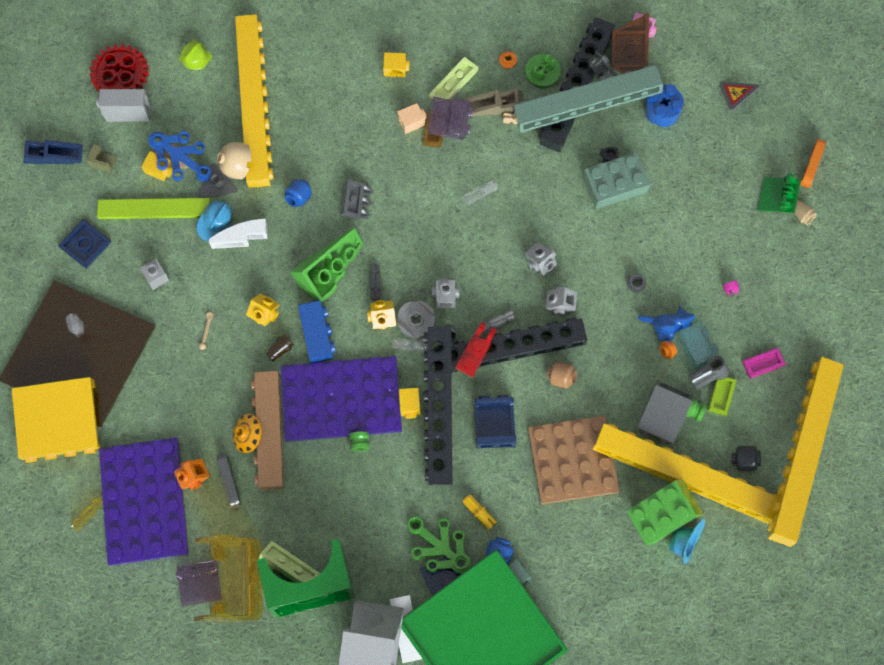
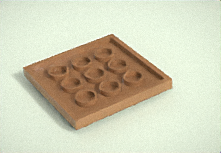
M605 416L528 427L541 504L620 492L614 459L593 450L603 424H607Z

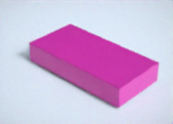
M778 347L742 361L750 379L786 365Z

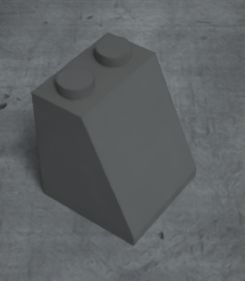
M657 380L637 428L644 435L651 436L652 434L657 436L658 440L662 443L669 444L671 442L674 444L693 402V396Z

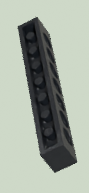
M595 17L593 23H589L586 33H588L587 37L582 38L579 45L581 50L579 53H575L573 68L569 67L566 74L568 79L566 83L562 82L559 91L563 92L575 87L576 85L572 83H579L580 85L578 86H584L592 82L595 74L589 66V60L592 57H597L595 52L601 55L605 53L612 38L615 24ZM576 117L542 128L538 136L541 139L540 145L560 153ZM552 128H558L560 131H553Z
M573 317L567 319L566 322H550L547 326L540 327L539 325H534L527 330L515 329L503 335L502 333H495L490 345L494 347L495 351L492 353L487 352L479 367L586 345L588 339L582 318L577 319ZM567 331L570 336L563 337L560 332ZM549 335L551 340L544 341L541 336ZM528 338L532 340L533 343L530 345H526L523 343V340ZM457 341L451 345V354H455L458 357L456 360L451 361L452 373L459 371L455 367L469 342ZM510 342L514 347L507 349L504 347V344ZM443 345L436 346L433 351H442ZM441 362L434 363L436 372L443 369L444 366Z
M451 326L428 327V332H424V344L428 343V351H424V363H428V371H424V382H428V390H424V402H428V410H424V422H428V429H424V440L428 441V449H425V461H429V469H425V481H429V485H453ZM434 343H441L443 345L442 351H433L432 346ZM435 362H441L444 367L441 371L436 372L432 369V365ZM434 382H442L444 385L443 389L435 391L432 388ZM435 401H441L444 404L441 411L433 409L432 405ZM436 420L444 423V428L440 431H436L432 427ZM435 440L443 441L444 448L437 451L433 448ZM437 459L444 462V468L440 471L433 468V462Z

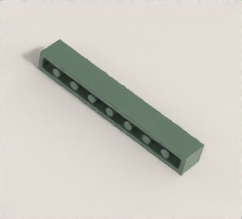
M656 65L645 66L637 71H628L616 77L610 76L598 82L592 81L587 85L575 86L563 92L557 91L552 95L539 96L531 101H521L514 105V115L520 133L660 94L663 90V82Z

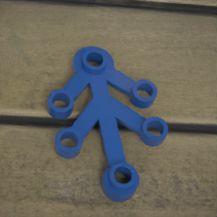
M181 131L179 135L165 136L161 132L150 134L148 143L150 147L156 150V166L159 170H166L168 167V160L164 158L163 150L170 154L173 169L172 178L175 181H181L184 176L183 170L180 169L179 161L194 170L199 181L206 182L210 179L211 170L208 166H200L184 155L192 153L203 154L205 150L204 143L196 142L193 146L173 147L169 143H188L190 139L189 133ZM184 135L187 139H182L181 136ZM155 138H159L161 141L156 142ZM200 146L202 150H198L196 147ZM164 162L166 165L161 166L159 163ZM201 170L207 171V174H202ZM175 173H180L181 176L176 177Z

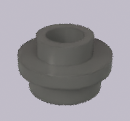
M633 274L627 280V287L630 291L639 293L645 289L646 280L640 274ZM638 281L640 285L634 286L633 282Z

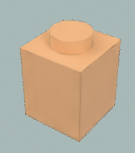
M418 103L397 111L398 120L405 134L425 126L427 116L424 109H420Z

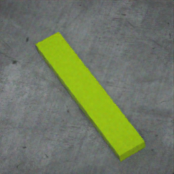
M210 198L98 200L97 218L201 217L206 207L210 204Z

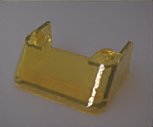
M219 534L196 538L195 543L210 545L211 557L217 562H222V602H215L211 606L209 615L194 617V621L222 623L260 619L263 612L262 582L257 559H260L259 556L262 552L260 542L256 539Z

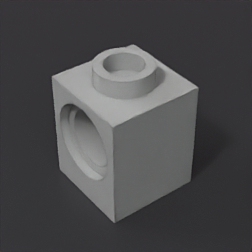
M157 259L140 267L153 290L169 281Z

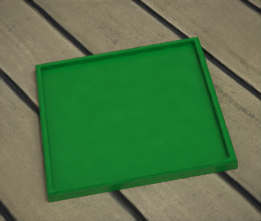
M497 549L407 613L402 619V631L426 665H550L568 651Z

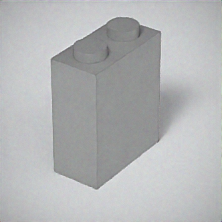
M100 89V94L96 98V104L100 108L101 115L104 116L106 122L150 121L151 103L144 89Z

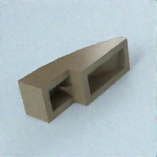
M517 88L505 92L495 90L465 98L466 116L503 115L504 112L514 113V105L524 101V94Z

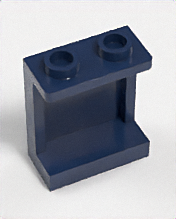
M499 395L498 398L479 396L478 399H475L477 449L516 447L514 397H509V395Z

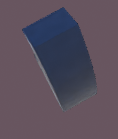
M25 140L23 163H81L83 145L45 140V143Z

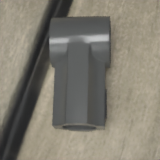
M713 356L706 365L690 373L689 377L698 390L716 379H725L729 375V368L721 356Z

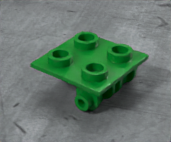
M787 173V176L784 178L764 177L758 211L795 213L801 179H796L792 173Z

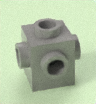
M540 242L536 243L525 253L529 267L532 271L539 272L542 276L557 265L555 252L550 247L546 248Z
M450 278L436 280V287H432V298H436V308H455V298H459V286H455V280Z
M561 286L548 290L546 309L552 311L555 315H565L567 312L576 311L577 292Z

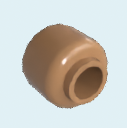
M557 361L548 368L547 377L550 378V383L553 386L567 389L575 384L577 371L572 364Z

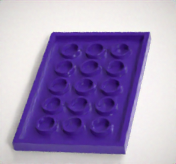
M396 356L281 366L285 442L350 437L349 434L354 432H368L369 435L402 432Z
M178 438L99 448L108 566L188 555L183 489H181L174 471L181 467Z

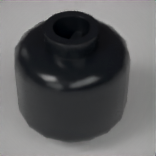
M738 446L736 453H732V465H736L739 471H756L758 466H761V452L755 446Z

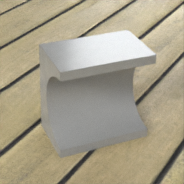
M355 600L351 629L344 628L339 665H396L404 608Z

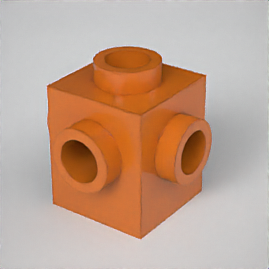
M203 459L184 461L180 464L181 467L174 471L181 489L190 488L194 490L202 485L201 482L210 477Z

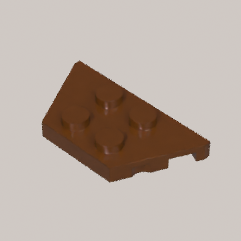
M649 13L612 31L611 68L624 74L628 71H637L648 66Z

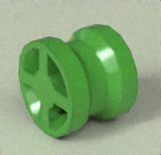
M693 399L686 417H693L700 423L707 404H700L696 399Z
M368 432L349 434L350 440H352L350 445L351 451H366L370 449V445L367 443L369 438Z

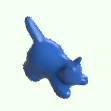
M679 306L676 314H663L657 317L638 316L639 320L653 324L658 339L662 342L673 340L676 331L686 332L693 328L691 321L695 318L694 314L686 312L681 306Z

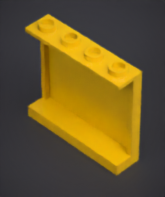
M88 377L12 388L19 459L25 460V463L36 462L37 458L45 457V460L56 459L57 455L64 454L65 457L76 456V452L84 451V454L96 453V449L101 448L98 442L94 405V379Z

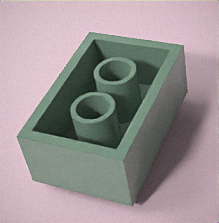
M637 152L586 168L583 173V179L595 209L648 193L650 187Z

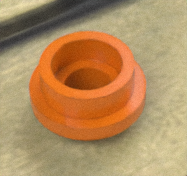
M510 51L503 52L499 57V63L503 68H513L517 63V56ZM509 57L511 60L507 61L505 58Z
M672 341L661 342L660 354L667 360L672 359L677 354L675 344Z

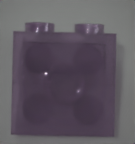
M434 96L427 133L463 141L466 135H469L471 125L468 124V118H471L473 115V107H470L471 102L456 98L448 100Z

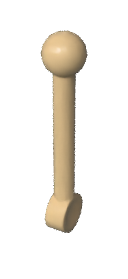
M212 312L206 314L207 322L202 342L199 344L201 350L206 348L205 342L210 322L214 317Z

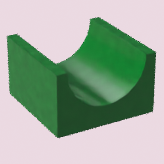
M339 539L331 540V556L326 568L314 579L302 583H292L280 579L266 558L257 559L267 609L276 618L356 598L345 551Z

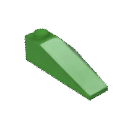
M352 228L304 260L290 273L302 290L316 301H321L322 303L338 287L336 286L346 273L345 269L348 263L353 262L364 243L355 228Z

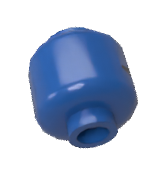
M293 180L284 191L285 200L290 206H303L312 195L310 184L305 180Z
M496 537V540L489 542L485 557L497 549L507 565H509L514 548L511 546L510 541Z

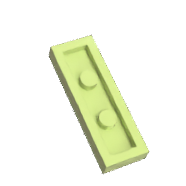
M464 57L429 94V97L444 108L476 74L478 66Z
M273 541L267 545L259 556L260 559L266 558L274 569L295 583L312 580L320 574Z

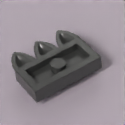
M347 179L344 184L341 216L354 220L370 217L369 212L362 207H368L372 204L367 197L363 196L372 194V189L366 184Z

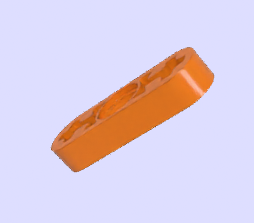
M819 138L816 140L809 159L810 162L801 181V186L810 188L827 141Z

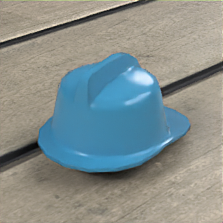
M223 201L210 203L197 223L199 237L209 242L211 237L227 229L232 221L231 206Z
M701 519L695 528H679L672 536L669 550L683 557L684 564H687L691 557L694 545L703 531L705 519Z

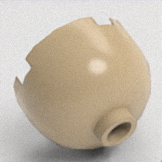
M242 142L227 143L217 154V162L221 172L233 179L242 180L246 177L249 168L246 167L247 161L251 162L249 145Z

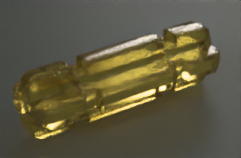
M96 496L91 501L92 504H88L78 515L79 518H75L72 521V528L80 531L84 527L83 524H87L97 513L96 510L101 509L103 501Z

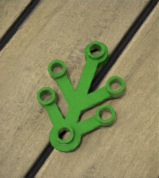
M411 517L408 520V530L412 534H419L434 546V548L414 547L411 551L412 558L418 561L423 557L444 555L449 559L446 561L429 560L426 564L428 572L435 573L438 569H453L454 572L462 574L471 567L470 558L464 554V532L458 530L453 534V541L456 543V553H454L449 547L448 530L450 522L448 519L442 518L438 521V528L441 533L440 541L424 528L423 520L420 517ZM442 522H446L448 524L446 527L440 526ZM414 524H418L420 526L418 529L412 528ZM457 535H461L463 538L461 540H457L455 537ZM420 551L421 555L415 556L414 552ZM458 562H464L465 565L459 567L457 564ZM435 564L436 568L431 569L429 568V565Z

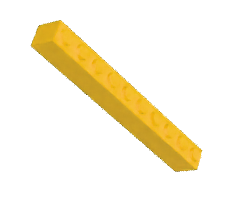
M257 14L235 16L243 140L245 144L249 145L251 150V162L247 161L246 166L249 168L246 182L248 188L271 186L270 180L274 179L273 169H269V163H272V153L268 152V146H271L270 135H267L270 123L269 118L265 116V113H269L268 102H264V97L267 96L266 85L263 86V80H266L265 69H262V64H265L264 53H261V48H264L263 37H260L259 32H263L262 21H258Z
M821 357L812 364L810 373H813L812 378L808 380L806 390H808L807 396H804L801 403L803 411L798 415L796 424H799L798 429L794 431L792 436L794 444L787 454V459H789L788 466L786 465L783 469L782 477H784V480L777 490L779 499L778 502L774 503L772 509L774 517L773 520H770L767 531H769L768 539L792 547L798 541L844 366L841 363Z
M603 424L593 450L671 483L675 480L683 479L690 491L769 524L770 520H773L774 513H772L774 503L778 502V494H770L766 492L765 488L760 486H751L744 479L732 478L725 471L713 470L706 463L694 462L687 455L675 454L668 447L661 448L656 446L649 439L642 440L637 438V435L632 432L618 430V427L613 424Z

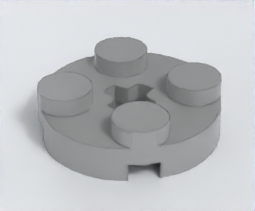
M423 301L405 303L398 312L397 323L399 330L409 338H423L424 332H428V327H434L435 325L433 309ZM420 316V323H412V317Z

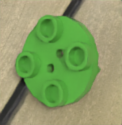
M548 54L533 56L529 59L525 68L527 80L534 86L543 89L557 83L561 74L559 62Z

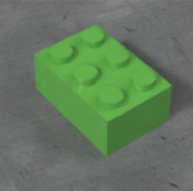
M683 479L673 481L626 511L647 546L655 544L703 514Z

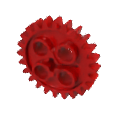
M122 43L120 48H118L114 44V49L107 46L106 52L102 49L100 50L101 56L95 55L97 61H91L93 66L89 67L92 72L89 76L96 91H100V89H143L142 83H147L145 78L149 76L147 60L142 52H138L137 48L132 50L131 45L125 48Z

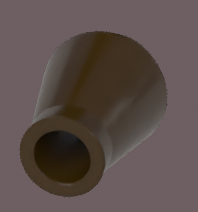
M283 334L281 337H277L266 355L274 362L277 358L292 350L291 347L294 344Z

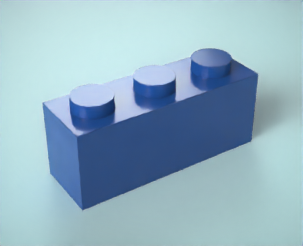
M321 301L298 305L310 363L333 359L332 353H336L334 341H329L328 335H332L330 323L326 324L325 318L328 317L326 306H322Z

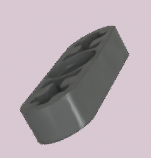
M226 453L217 455L216 458L232 510L242 507L236 485L233 481L228 456Z

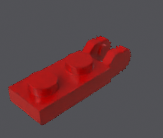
M483 322L478 327L476 334H473L455 369L472 378L486 355L497 330L492 328L486 340L481 338L480 336L486 326Z

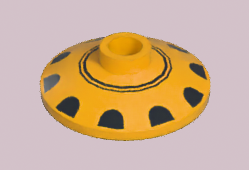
M245 414L235 424L233 442L239 452L250 453L260 442L262 427L255 415Z

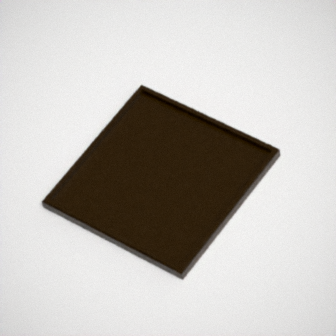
M54 281L2 372L0 382L10 387L18 388L91 377L95 381L93 395L96 423L98 427L102 428L156 326Z

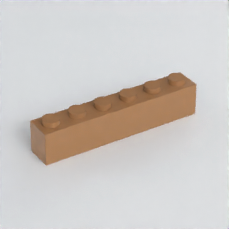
M278 371L254 372L255 379H251L252 390H255V397L252 398V407L256 409V417L259 419L262 427L257 454L254 455V464L258 466V474H255V485L259 486L261 491L284 489L280 375Z

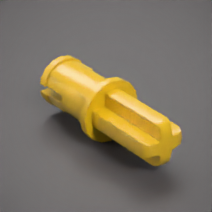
M469 494L463 499V504L474 514V519L477 518L487 530L497 523L485 510L486 507H482L472 495Z

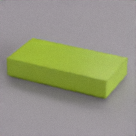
M726 377L723 380L716 379L708 407L709 412L727 416L736 379Z

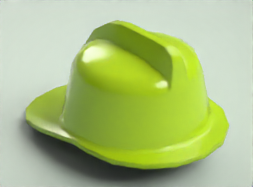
M193 39L183 47L179 61L188 69L202 70L213 56L202 43Z

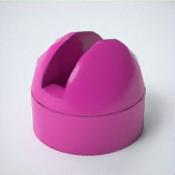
M737 280L722 285L726 294L730 296L733 295L731 290L735 294L739 291Z

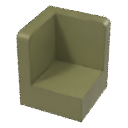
M94 144L87 158L91 168L108 173L112 172L117 160L116 156L104 153L100 146Z

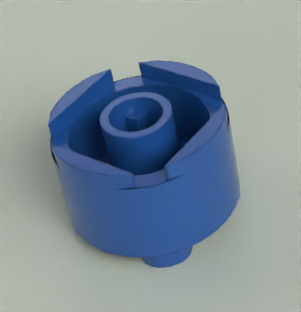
M663 85L662 93L647 97L644 108L646 118L651 123L661 127L674 124L680 117L684 105L683 96L674 85Z

